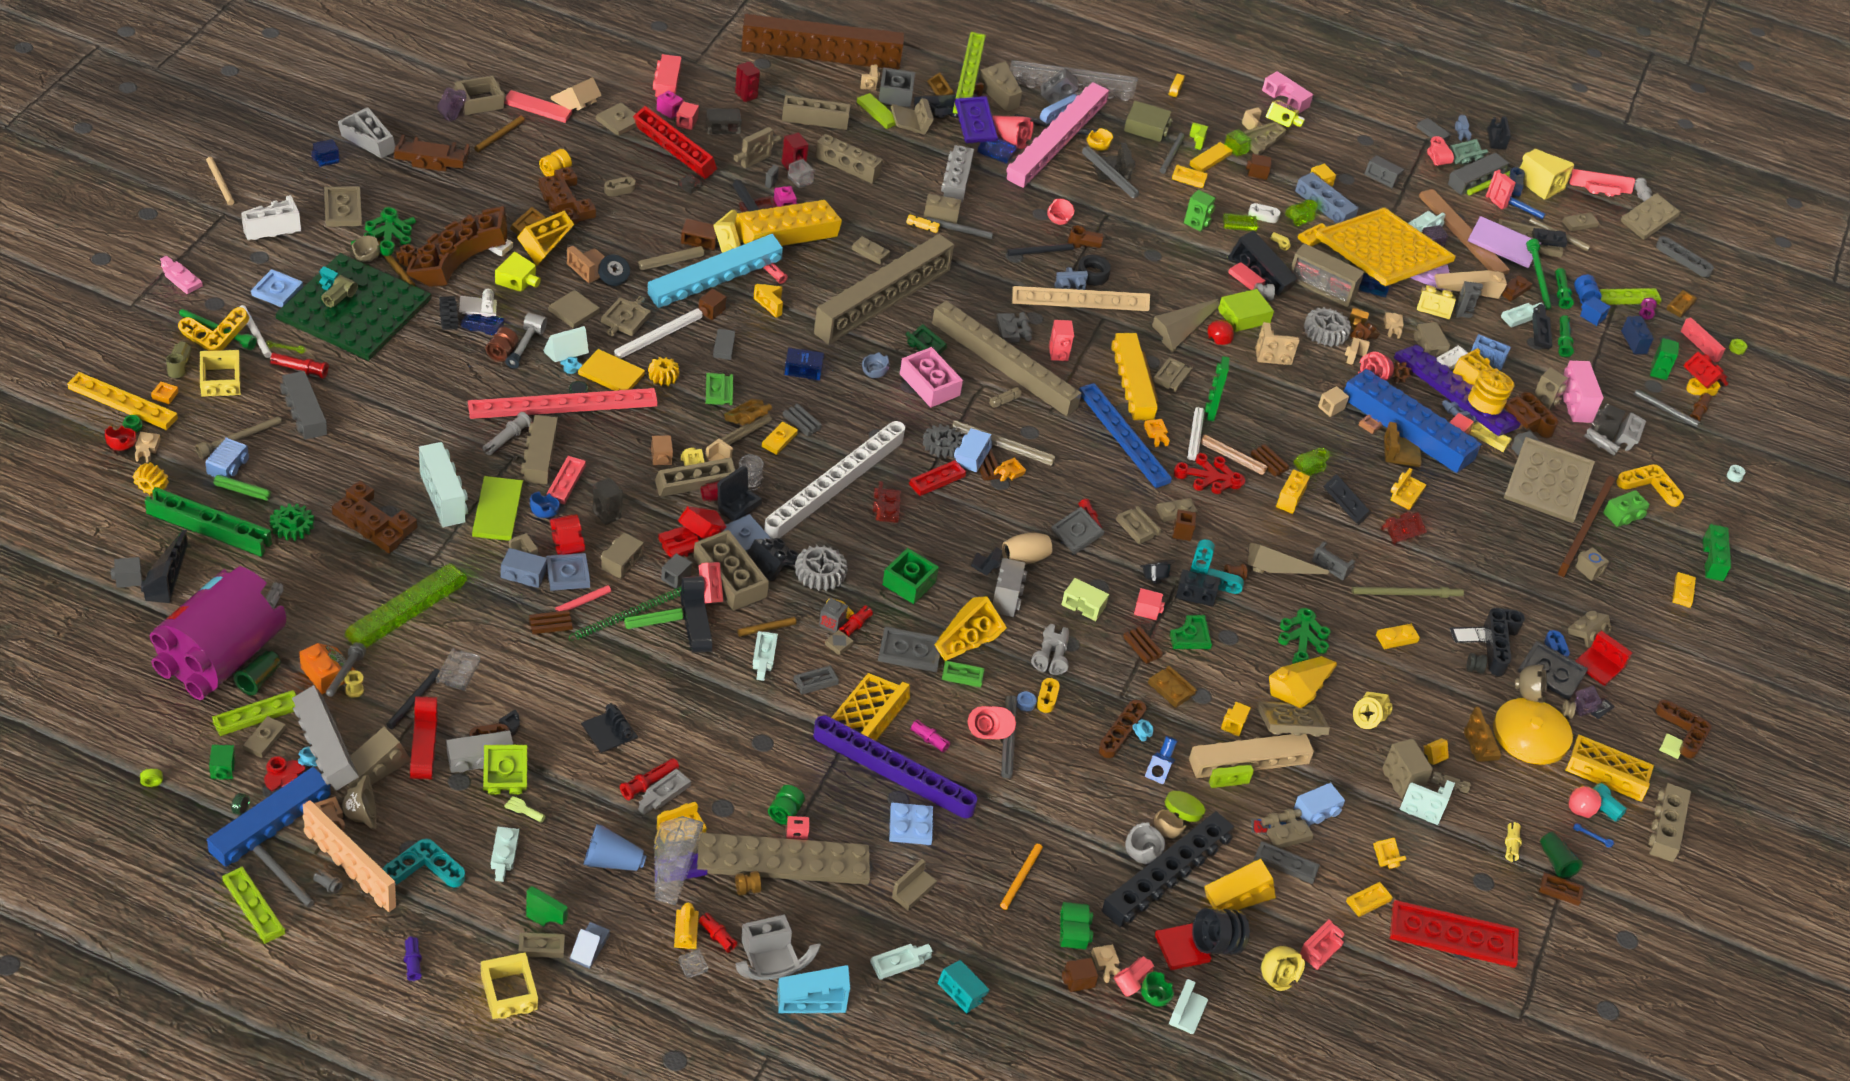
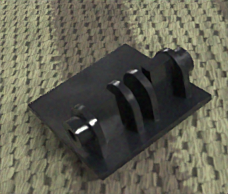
M612 703L605 707L606 713L581 723L601 753L638 738L621 711Z

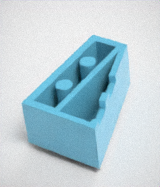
M848 965L779 978L777 988L778 1013H846L850 991Z

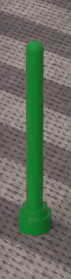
M1531 239L1526 242V247L1533 257L1543 302L1546 306L1545 309L1549 310L1551 309V302L1538 253L1540 243L1538 239Z
M185 309L179 311L180 316L192 318L212 330L219 326V324ZM228 328L223 330L224 334L231 332ZM238 333L233 338L239 341L243 348L252 350L257 343V338L251 334L241 335Z

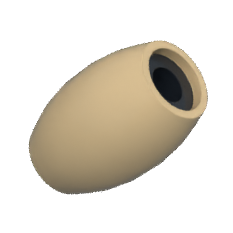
M1019 534L1003 542L1002 555L1003 558L1025 562V564L1035 563L1051 555L1052 542L1046 534Z

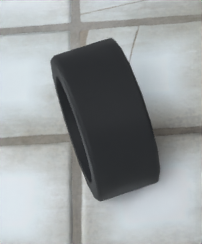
M1086 255L1079 261L1077 271H1087L1086 284L1098 286L1106 283L1109 279L1111 265L1105 258L1099 255ZM1086 268H1097L1102 272L1094 273L1088 271Z

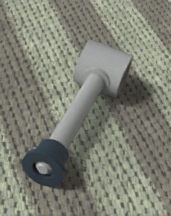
M531 312L527 313L523 324V329L527 331L515 352L506 358L505 363L507 366L513 369L519 367L520 356L533 334L542 335L544 333L547 317Z

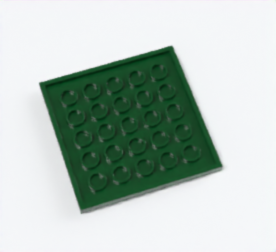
M340 253L326 267L358 284L356 293L352 297L346 296L331 308L327 307L321 297L327 290L323 289V285L319 283L322 277L318 273L276 312V319L369 361L432 298L431 293Z

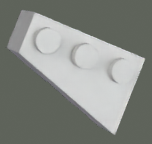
M286 196V200L281 202L277 200L272 201V205L265 208L258 206L242 212L243 230L247 240H257L262 237H275L280 234H292L301 231L299 211L292 196Z

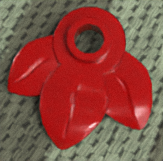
M279 756L273 757L266 765L265 785L268 790L275 791L280 786L284 787L297 778V775L304 772L306 768L296 760L286 761Z

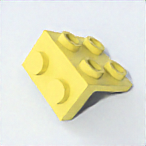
M731 210L714 224L722 253L739 247L742 243L735 228L736 210Z

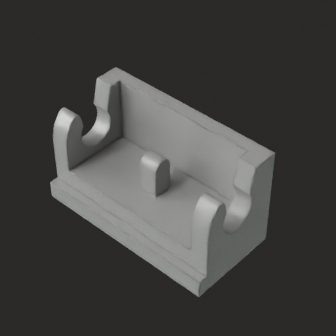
M1631 412L1621 423L1614 443L1618 446H1621L1622 443H1627L1628 446H1626L1625 451L1630 450L1634 444H1638L1646 420Z

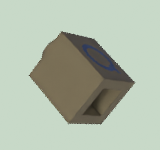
M1592 547L1578 555V562L1575 567L1592 581L1604 573L1609 561Z

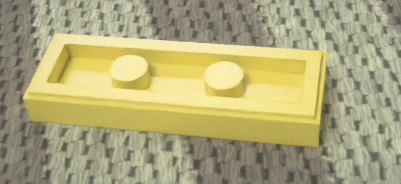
M1478 421L1473 423L1469 433L1502 452L1505 451L1512 441L1506 435L1498 437Z

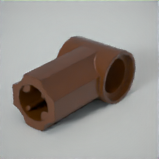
M1075 225L1071 228L1067 242L1073 243L1074 248H1079L1082 245L1101 248L1103 234L1086 231L1084 227Z

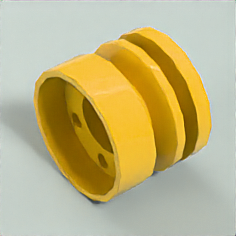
M1482 369L1468 395V401L1473 407L1483 413L1491 415L1500 414L1514 388V382L1509 376L1499 370Z

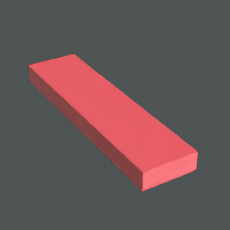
M510 90L506 96V101H504L506 105L564 123L572 115V110L564 106Z

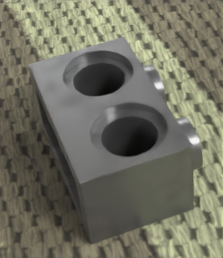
M1064 68L1040 85L1041 95L1052 105L1074 94L1078 90V81Z

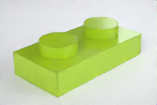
M1251 765L1213 769L1209 784L1211 788L1249 784L1254 771Z

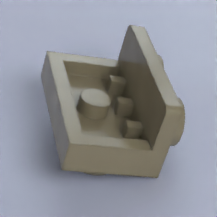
M1589 611L1568 627V634L1584 638L1586 648H1590L1596 635L1601 630L1606 634L1611 632L1609 615Z

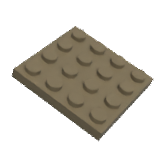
M1525 437L1503 498L1573 523L1595 461Z

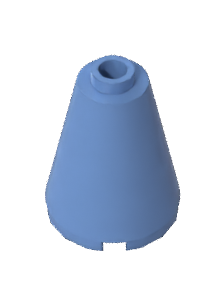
M597 824L583 865L637 871L639 867L643 868L646 855H643L644 850L603 825Z

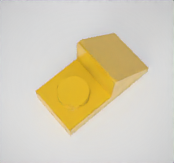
M756 284L754 299L776 318L781 316L783 301L781 300L782 287Z

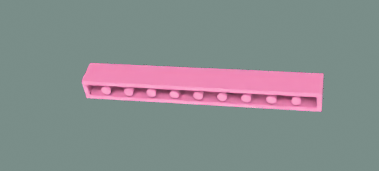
M1093 82L1088 87H1085L1072 104L1070 103L1066 110L1061 112L1058 118L1053 120L1050 126L1044 129L1041 135L1036 137L1033 143L1027 146L1013 163L1008 165L1006 170L1008 173L1007 180L1024 188L1107 103L1109 90Z

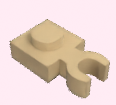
M1386 312L1384 323L1385 329H1389L1388 337L1395 333L1397 338H1400L1403 329V315Z
M140 432L135 445L136 461H139L140 457L145 456L146 462H150V453L156 454L159 446L160 434Z
M1107 945L1092 948L1091 954L1097 970H1104L1103 979L1106 983H1109L1110 974L1115 976L1120 972L1117 968L1120 962L1114 946Z

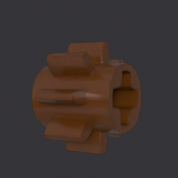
M410 244L400 247V251H397L399 263L408 267L412 257L416 258L418 254L417 248Z
M1395 362L1392 377H1395L1394 382L1398 383L1400 380L1405 383V379L1411 377L1409 375L1411 368L1406 367V362H1402L1401 365L1399 362Z

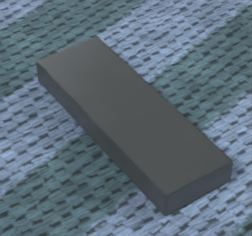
M1261 841L1254 857V861L1261 859L1264 865L1313 884L1320 866L1317 863Z

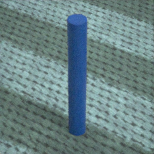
M1510 197L1508 203L1542 220L1544 219L1545 213Z

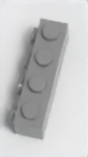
M955 145L954 150L950 151L944 175L945 182L942 183L941 192H944L943 197L960 199L963 203L974 149Z

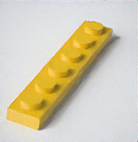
M78 372L67 383L68 389L129 415H137L141 420L165 430L178 419V415L174 411L81 372Z

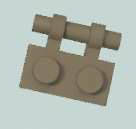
M1287 809L1283 813H1271L1267 817L1261 818L1264 826L1270 824L1272 827L1268 829L1267 835L1273 846L1284 848L1313 839L1314 835L1305 819L1296 820L1297 817L1302 815L1300 809ZM1286 820L1288 824L1281 825L1279 822Z

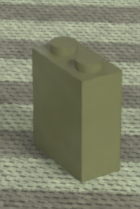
M1134 101L1127 117L1124 131L1161 142L1163 136H1167L1168 129L1172 123L1173 118H1170L1171 111Z

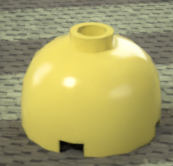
M1278 946L1265 954L1261 964V972L1263 978L1275 990L1284 991L1292 987L1288 984L1293 980L1298 981L1304 971L1305 961L1301 958L1302 955L1291 947Z

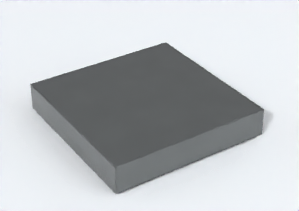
M1079 507L1051 527L1056 536L1074 555L1104 535V530L1082 507Z

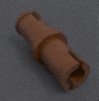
M1701 394L1699 401L1694 404V410L1690 417L1698 421L1701 420L1703 414L1708 410V404L1712 400L1710 394Z

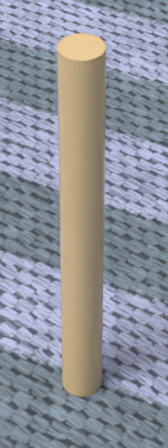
M208 157L206 161L227 204L233 205L234 200L213 157Z

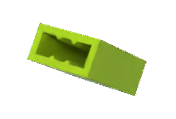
M1258 289L1224 296L1221 298L1218 309L1226 321L1233 326L1235 332L1262 326L1263 322L1271 323L1274 310Z

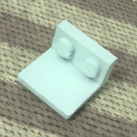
M1447 780L1444 788L1440 786L1438 793L1410 783L1400 810L1438 825L1455 783Z

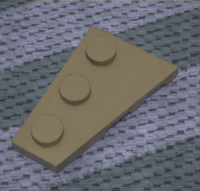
M1275 121L1241 132L1238 138L1254 154L1260 155L1285 135L1286 129Z

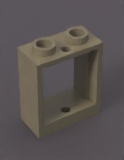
M493 75L454 82L455 97L465 115L504 109L506 96L504 91H501L498 81L496 82ZM491 92L492 96L470 99L469 95Z

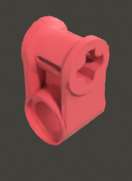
M1438 136L1431 138V146L1427 149V154L1432 159L1434 165L1451 164L1454 156L1445 140Z

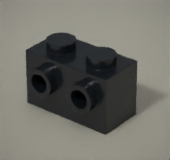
M1182 569L1175 598L1213 607L1220 578Z

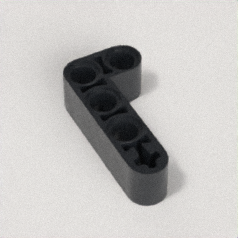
M703 576L682 577L681 605L691 654L712 652V637L704 603Z
M1492 608L1484 623L1489 671L1495 676H1503L1511 662L1509 635H1517L1520 632L1525 621V616L1520 611Z

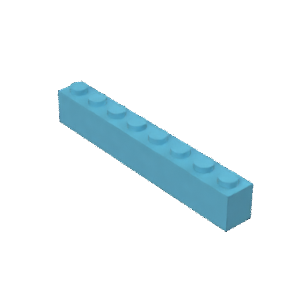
M773 234L767 235L649 281L648 295L657 308L667 306L672 302L682 300L695 293H700L705 289L715 287L738 276L746 275L753 270L776 263L782 259L783 248Z

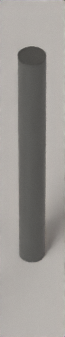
M1179 133L1160 168V173H1166L1185 137L1184 133Z
M927 217V220H930L931 223H939L940 227L989 239H992L993 232Z
M1639 389L1634 393L1635 396L1694 427H1697L1700 422Z
M261 845L254 848L253 851L307 908L314 905L313 899Z

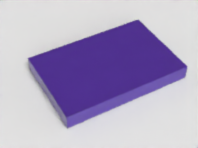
M987 96L956 98L955 105L965 143L997 141L998 136Z

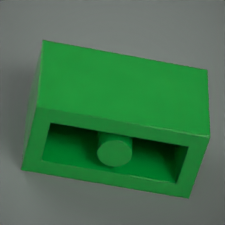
M1662 338L1651 362L1650 376L1667 380L1678 356L1679 342Z

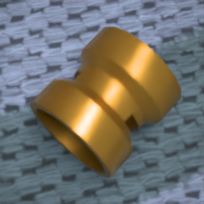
M758 871L751 872L749 876L743 873L735 875L736 890L739 896L746 895L750 891L754 894L761 892V880Z

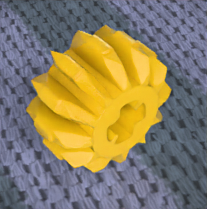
M659 357L658 360L653 359L648 367L650 380L654 384L659 383L660 386L666 384L669 387L670 383L675 384L679 377L678 363L674 362V359L669 360L667 357L665 359Z
M151 462L140 465L133 475L134 483L139 486L138 489H142L144 494L148 493L150 496H153L152 490L155 487L164 490L169 483L168 475L164 473V470L160 469L158 465L154 466Z

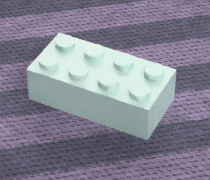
M442 442L419 446L420 475L442 528L465 523V514H468L465 501L468 500L466 490L462 489L460 476H456L454 462H450L449 450L444 448Z

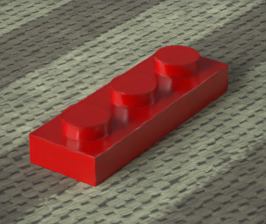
M954 460L910 479L909 485L919 496H922L964 478L966 471Z

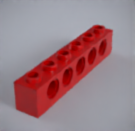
M646 106L633 116L640 131L705 180L717 170L713 156Z

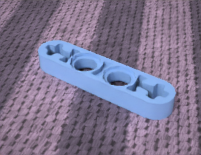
M1073 94L1044 108L1040 114V120L1046 124L1056 120L1059 114L1064 112L1070 103L1072 104L1077 95Z

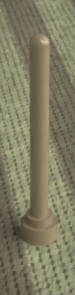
M279 416L212 443H198L195 445L196 453L200 459L206 458L221 445L225 438L238 441L281 424L282 418Z

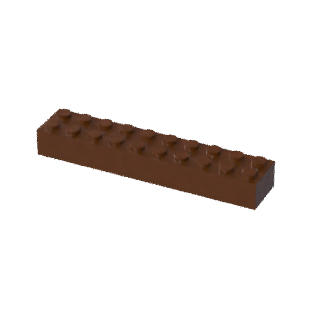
M745 14L741 51L868 67L877 65V68L900 70L904 33Z

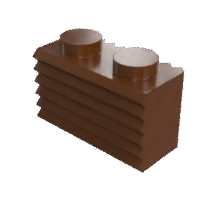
M686 219L681 232V243L695 247L701 246L702 248L714 251L718 242L714 224Z

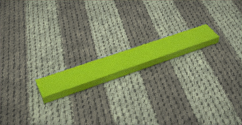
M970 32L956 98L973 97L986 38L984 34ZM954 104L953 113L958 114L956 105Z

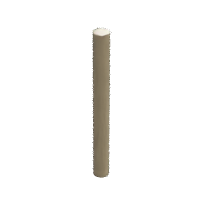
M1531 218L1529 224L1536 227L1559 231L1534 218ZM1566 234L1567 242L1586 251L1590 249L1591 245Z

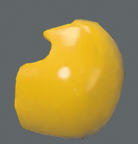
M1099 128L1097 132L1094 133L1092 130L1089 133L1087 142L1092 149L1105 151L1110 147L1114 137L1108 130Z

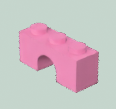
M1278 71L1265 78L1262 91L1271 97H1288L1287 105L1299 110V113L1310 107L1313 94Z

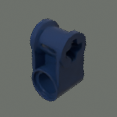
M1513 167L1509 178L1516 183L1511 194L1516 197L1521 195L1525 175L1524 171L1518 167Z

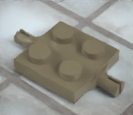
M770 127L747 136L743 139L742 151L734 155V160L736 162L741 160V166L746 169L770 157L773 145L781 141V136L776 135L773 137V130Z
M639 296L635 301H628L620 297L601 317V323L611 327L607 330V334L612 337L617 331H621L633 336L651 316V311L641 306L645 302V298Z

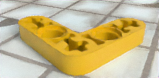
M238 307L233 309L214 331L189 317L180 320L178 328L184 336L206 350L223 351L248 323L249 315L244 308ZM225 328H232L231 332L227 334L223 333V330ZM199 333H206L205 337L201 339L197 338Z
M1653 464L1622 472L1616 481L1617 486L1625 490L1652 484L1670 506H1680L1684 498L1680 489L1658 465ZM1636 475L1642 476L1644 479H1640Z

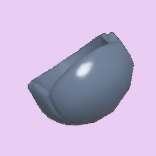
M880 352L866 356L862 362L863 372L871 378H880L886 375L889 370L888 356H883Z

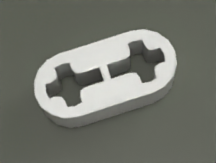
M1257 203L1252 204L1248 212L1251 218L1269 223L1278 222L1281 214L1277 208Z

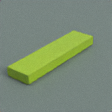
M1656 288L1599 289L1602 295L1601 301L1607 305L1641 304L1644 298H1653L1657 304H1660L1662 300Z
M294 690L224 712L212 716V721L219 736H223L262 723L267 716L274 719L294 712L293 707H295L292 698L296 696Z
M243 866L222 876L223 882L264 944L285 934L284 927Z

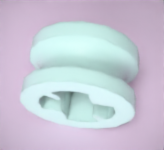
M1739 465L1730 466L1727 472V477L1733 482L1742 481L1745 475L1744 468Z

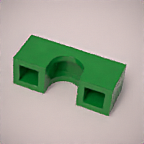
M1710 524L1703 537V551L1709 553L1705 563V578L1724 581L1731 568L1728 528Z

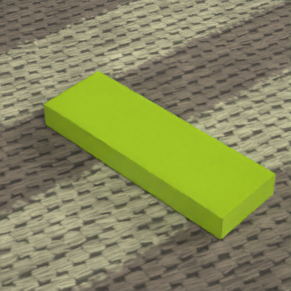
M869 93L857 98V103L886 129L896 126L893 113L872 94Z

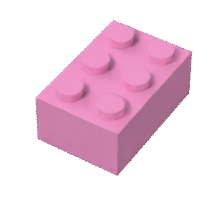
M932 347L902 358L900 375L930 407L960 396L963 380Z
M1569 361L1567 368L1564 370V376L1568 379L1565 384L1567 388L1563 393V400L1567 405L1568 414L1571 416L1572 422L1593 423L1603 400L1590 361Z

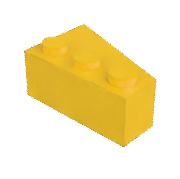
M564 210L526 226L517 238L536 266H538L574 226V223Z
M1261 859L1204 886L1206 897L1213 908L1239 910L1276 898L1273 878Z

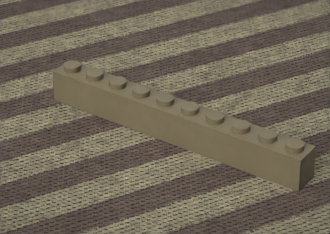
M947 300L934 309L932 324L1065 416L1078 409L1082 393Z

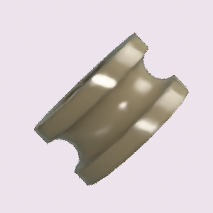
M1565 700L1561 714L1572 719L1576 709V702L1569 703L1568 700Z

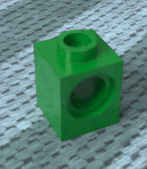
M212 745L209 762L211 779H233L236 759L234 745Z

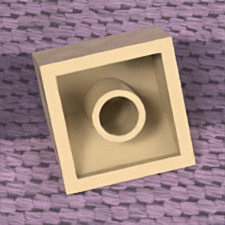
M592 77L551 96V99L569 110L576 108L578 111L586 107L585 103L590 105L597 102L596 98L602 95Z

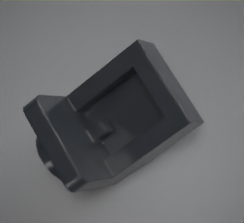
M995 547L987 558L980 553H976L971 566L987 576L993 568L997 569L1001 564L1002 559L1000 557L1003 550Z

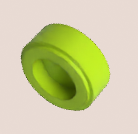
M1733 339L1729 344V349L1731 352L1741 355L1745 353L1747 344L1741 339Z
M159 769L144 770L140 773V782L146 787L158 786L163 782V773Z

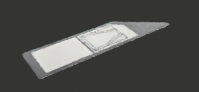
M1484 627L1449 628L1455 643L1486 642Z

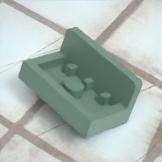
M1477 139L1454 144L1449 147L1453 152L1455 165L1461 163L1466 165L1473 160H1480L1488 153L1487 149H1481Z

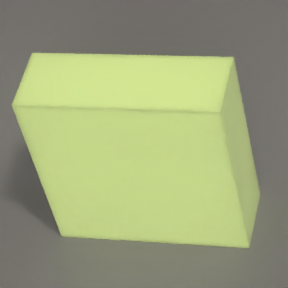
M1666 734L1660 751L1678 759L1681 754L1679 749L1683 740Z

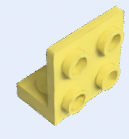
M1430 285L1422 287L1417 310L1450 319L1456 301L1455 296L1452 294L1453 292L1448 290L1440 292L1436 290V287Z

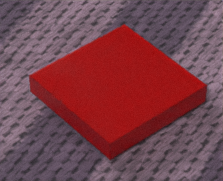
M1193 923L1155 932V937L1170 971L1209 963L1211 960L1210 954L1202 953L1196 948L1192 934Z

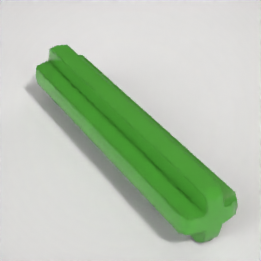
M216 475L213 482L216 486L266 501L269 500L271 491L221 475Z
M681 608L626 617L624 624L626 629L682 620L683 612Z

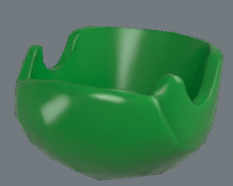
M1156 971L1147 973L1141 985L1143 998L1156 1007L1169 1004L1174 996L1173 984L1165 981L1164 973Z

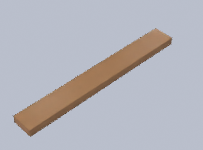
M1434 189L1420 192L1419 197L1437 216L1442 212L1446 214L1444 224L1488 270L1504 273V275L1509 273L1510 269L1495 253L1468 242L1473 230Z

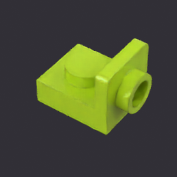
M1198 123L1192 124L1190 137L1194 138V142H1196L1195 149H1202L1208 126Z

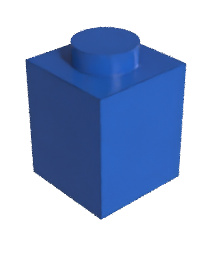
M1592 297L1589 301L1586 300L1582 304L1580 316L1598 326L1606 319L1610 306L1598 298Z

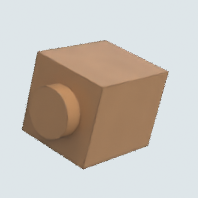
M671 435L652 436L651 453L653 465H672L673 449Z

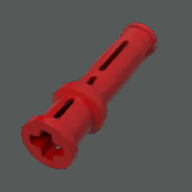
M275 352L270 357V359H273L270 360L271 364L305 371L306 375L313 374L325 379L328 374L329 364L327 362L319 363L311 358L303 360Z
M671 758L643 775L637 774L633 780L621 783V794L626 800L630 801L636 794L646 792L649 786L658 782L675 769L679 770L677 760Z

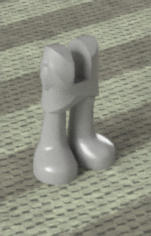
M1049 624L1043 632L1042 649L1033 654L1031 663L1038 671L1045 672L1048 668L1050 652L1055 651L1049 672L1052 675H1060L1068 670L1069 665L1067 658L1063 656L1067 650L1069 629L1063 627L1060 634L1054 633L1055 625Z

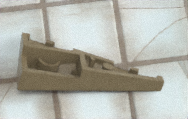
M1215 299L1155 316L1152 327L1163 337L1162 343L1171 352H1174L1179 344H1182L1189 335L1191 336L1204 323L1205 319L1210 317L1216 308H1219V300Z

